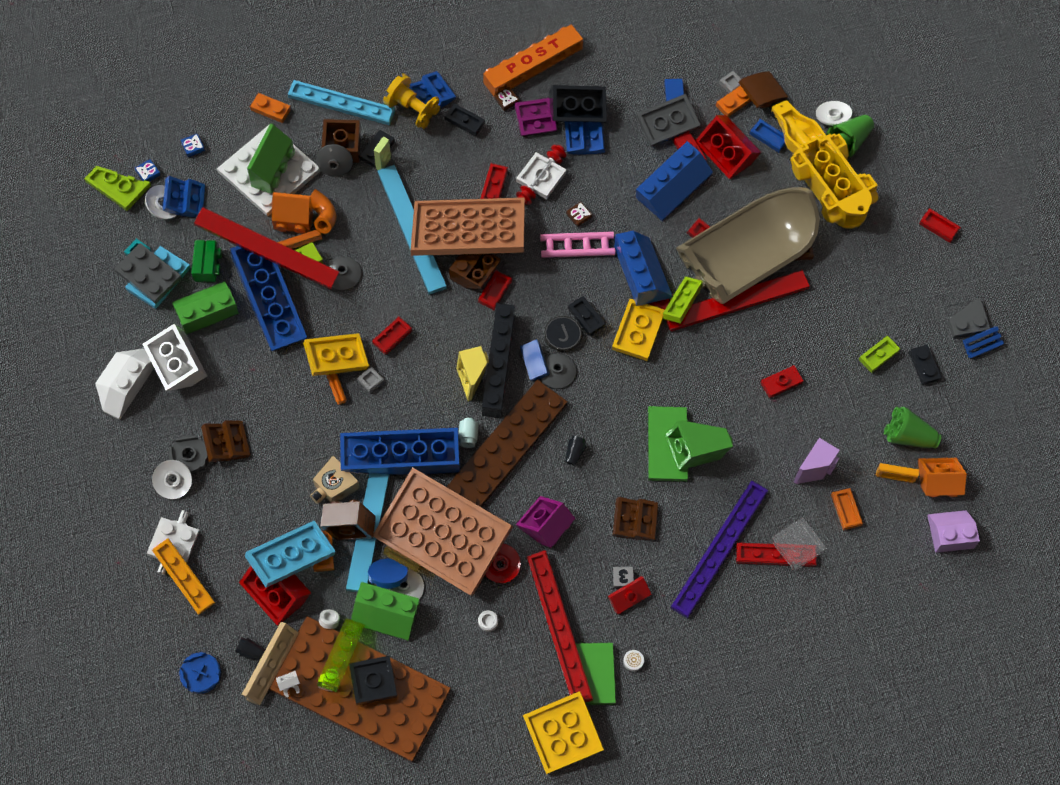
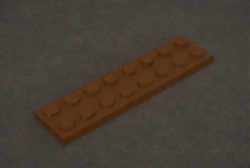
M537 380L447 485V488L482 507L566 407L568 401Z

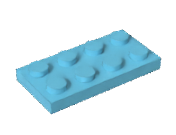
M312 521L247 551L245 558L267 588L333 556L335 550L316 522Z

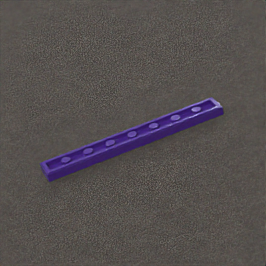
M751 480L671 605V609L688 619L768 493L767 489Z

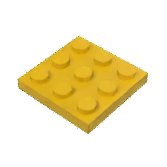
M581 691L523 715L546 774L604 750Z

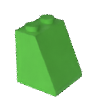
M681 420L677 421L666 434L678 470L720 460L733 447L731 435L728 434L726 428Z

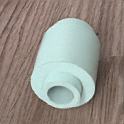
M464 418V420L459 422L458 439L461 447L473 448L475 443H477L479 424L473 418Z

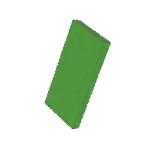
M648 406V481H688V468L678 470L666 438V434L677 421H687V407Z

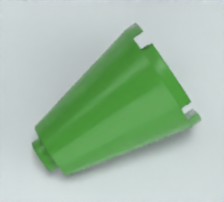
M861 115L833 125L828 129L826 136L834 133L836 135L840 134L847 143L848 157H851L873 130L874 122L870 116Z

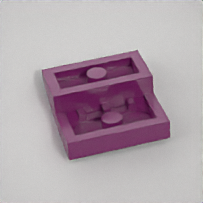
M550 98L514 104L521 136L557 131L555 121L552 120L550 112Z

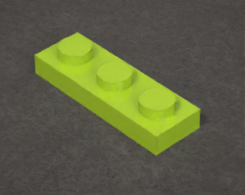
M685 276L663 312V319L681 323L700 292L703 282Z

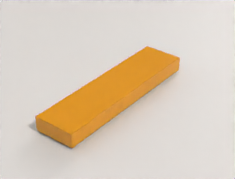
M169 538L152 549L198 615L215 604L212 597Z

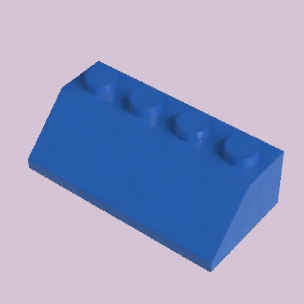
M687 141L636 189V198L663 221L713 174V171L702 154Z
M636 231L616 234L614 248L636 306L672 298V293L650 238Z

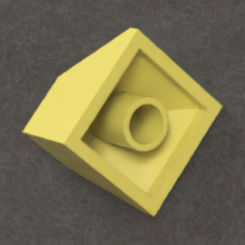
M481 346L459 351L456 369L468 401H472L485 373L486 365L489 363L488 355L486 352H483Z

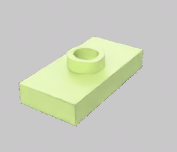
M382 137L374 149L377 170L385 168L391 159L389 139Z

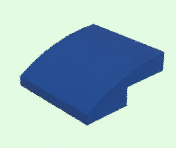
M438 71L422 76L421 81L412 83L409 86L411 90L417 93L416 98L425 104L433 97H438V105L442 108L456 98Z
M565 122L568 154L605 153L603 123Z
M168 176L165 179L162 211L197 218L204 204L205 184L192 179L183 181Z

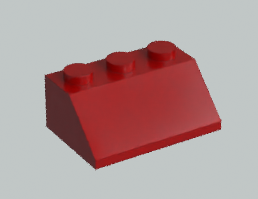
M716 115L695 140L697 145L729 179L749 167L761 154V151L727 115Z
M252 566L249 567L239 582L277 626L297 611L311 594L295 574L266 588Z

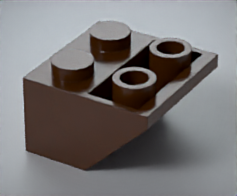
M491 253L460 254L449 269L450 280L464 288L481 289L501 259Z

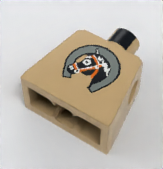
M333 456L314 477L313 482L317 490L310 497L316 504H319L324 498H327L330 503L332 501H340L358 490L359 483L350 472L341 471V463Z

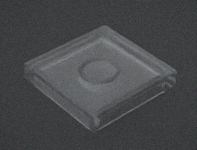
M803 517L771 538V542L794 571L827 549Z

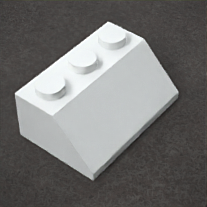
M176 324L171 325L143 343L166 391L191 387L207 377L184 330Z

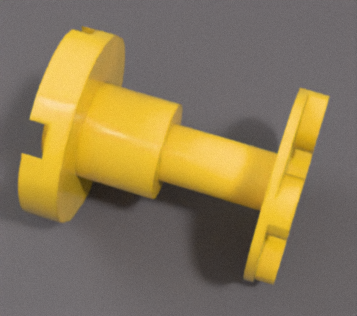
M403 73V77L397 76L386 90L389 94L387 97L384 96L383 103L390 108L398 103L405 108H413L419 112L415 124L416 127L425 129L432 115L435 116L441 108L438 105L439 98L433 97L426 104L416 98L417 93L409 88L411 78Z

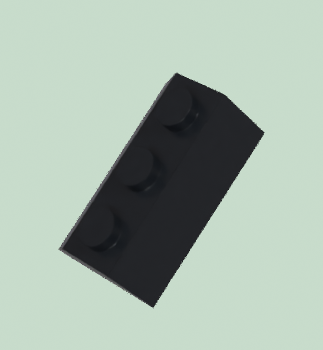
M553 85L549 90L550 112L553 121L607 122L606 86Z

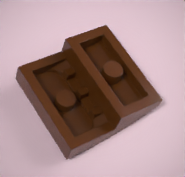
M770 71L747 76L738 82L756 108H768L773 102L786 101L788 98Z
M225 420L222 424L204 423L201 426L209 462L237 460L250 456L243 421Z
M618 497L615 505L612 536L636 540H655L658 502L641 498L636 501Z

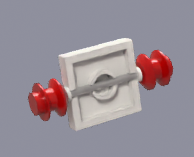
M552 145V151L547 152L548 159L536 152L516 178V182L522 185L520 187L522 192H517L516 197L525 198V205H530L532 203L531 199H535L536 194L547 200L565 176L566 169L558 165L562 163L561 158H566L567 156L562 146Z

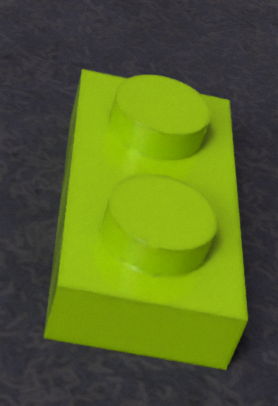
M887 335L861 355L859 361L872 373L896 355L900 348Z

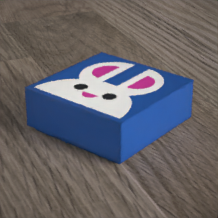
M198 134L180 140L188 157L205 151Z
M151 159L135 167V171L142 181L150 182L160 176V172Z

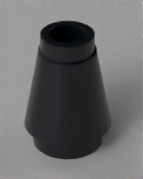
M572 435L571 439H568L565 463L576 466L587 446L584 438Z
M242 637L235 652L240 654L239 656L260 660L266 649L247 637L245 639Z

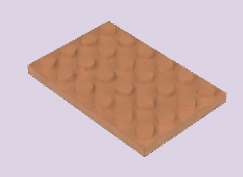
M525 198L415 201L411 256L523 253Z
M412 467L376 528L373 537L473 596L513 526Z

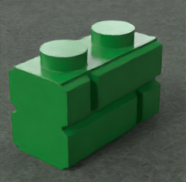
M195 240L191 272L193 281L215 282L216 276L220 275L218 259L222 258V248H219L217 241Z

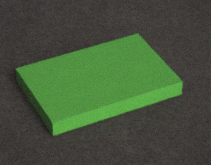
M613 643L576 644L593 697V701L586 703V705H615Z

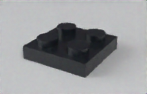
M390 655L349 663L356 705L397 697Z

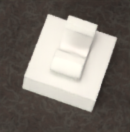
M296 671L276 678L280 691L283 690L286 697H289L287 691L290 687L295 688L296 693H299L297 684H300Z

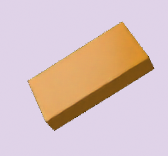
M880 463L876 470V476L914 483L919 476V469Z

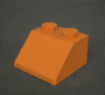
M273 192V229L280 232L293 231L299 234L310 232L313 220L310 196Z
M918 458L921 488L926 496L938 497L939 495L957 497L958 495H965L967 473L957 458Z

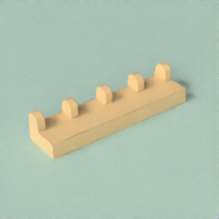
M283 622L279 624L241 695L246 697L247 701L257 705L261 704L299 633L288 624Z

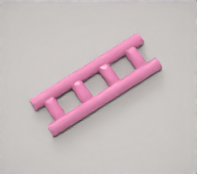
M614 232L540 234V242L546 241V250L541 251V258L615 255V248H609L608 240L614 239ZM601 239L602 248L591 249L590 240ZM572 240H583V249H572ZM553 241H564L565 250H554Z

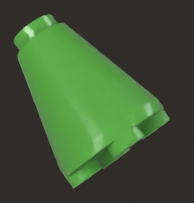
M895 407L892 412L893 418L891 423L887 424L884 429V435H887L888 442L936 449L941 441V434H938L937 430L910 409Z

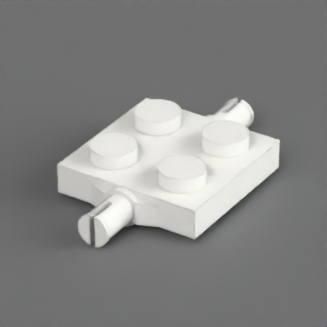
M182 510L178 521L161 517L147 551V556L158 559L152 549L169 538L186 563L188 562L199 534V529L185 524L190 514L189 512ZM160 564L157 573L165 575L166 569Z

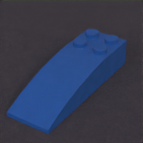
M239 246L230 248L231 257L271 351L307 339L278 264Z
M458 428L340 433L341 471L408 475L412 467L423 474L459 473Z

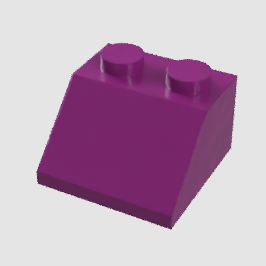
M540 496L517 522L516 526L539 544L551 548L576 518L564 503Z

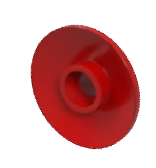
M503 544L485 576L495 583H507L513 580L519 573L521 566L517 551L513 547ZM497 561H501L503 563L502 568L497 567Z

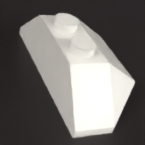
M144 348L116 352L95 383L103 412L119 420L154 369Z

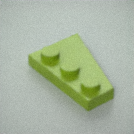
M96 166L84 178L86 183L126 211L151 187L149 181H140L129 175L128 177L123 176L115 171Z

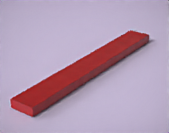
M201 208L194 222L195 226L328 289L332 288L339 275V271L206 208Z
M802 270L753 285L724 304L713 298L692 304L681 323L666 320L670 332L807 290L810 285Z
M544 550L527 556L569 693L572 695L581 691L585 703L593 701L592 693L547 552Z

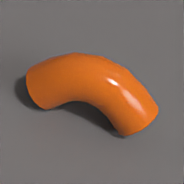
M314 189L310 195L312 209L318 214L314 226L318 232L326 234L334 227L337 218L335 207L323 193Z

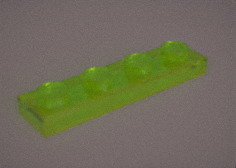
M348 618L345 619L319 677L317 686L334 692L338 691L363 633L365 624Z

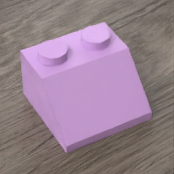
M819 438L799 468L794 483L800 484L822 480L826 474L831 475L840 459L837 457L840 450Z
M967 510L928 514L935 553L974 549L979 543L976 522Z

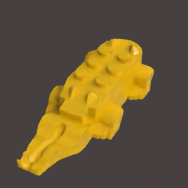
M787 100L774 105L771 112H774L782 128L787 148L794 153L790 161L795 177L799 181L805 180L806 184L813 191L823 207L821 212L827 222L836 223L843 228L859 227L864 223L870 205L878 201L877 183L870 174L860 173L857 175L846 160L849 156L848 147L840 134L836 135L834 133L826 136L815 120L800 114Z

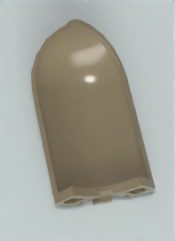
M791 187L772 192L751 202L676 249L686 268L691 267L696 277L694 279L703 282L702 289L706 287L713 299L724 304L797 259L812 246L818 234L820 222L815 195L813 191L802 187Z

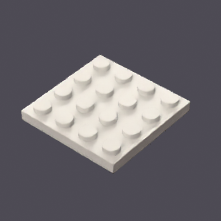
M269 125L217 168L221 176L267 217L272 213L273 192L295 194L321 171L309 157L293 144L295 148L294 156L292 159H289L287 170L281 174L279 186L274 188L272 194L251 187L247 167Z

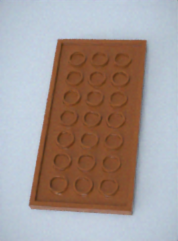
M307 616L268 690L413 763L451 688L390 658L397 697L356 705L349 663L384 657L386 655L334 629L323 628L318 621ZM296 671L300 684H297L299 693H296L295 688L290 687L287 691L289 697H286L283 690L280 691L276 678ZM322 676L337 678L339 680L338 690L326 691L318 687L319 678Z

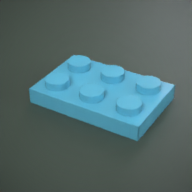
M161 246L154 253L178 272L182 278L191 268L190 264ZM130 283L125 286L128 292L155 309L173 290L172 288L155 304Z

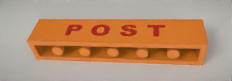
M572 24L562 27L553 35L546 36L544 40L532 44L528 49L516 53L515 56L508 60H503L493 68L487 69L483 73V83L493 96L507 87L512 89L582 50L583 38Z

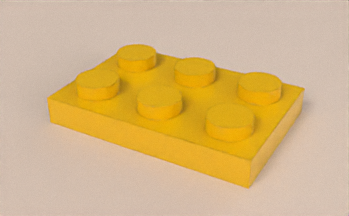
M629 299L611 350L648 361L665 310L648 304L636 306L635 301Z
M359 333L304 340L303 344L312 376L367 370L369 367Z

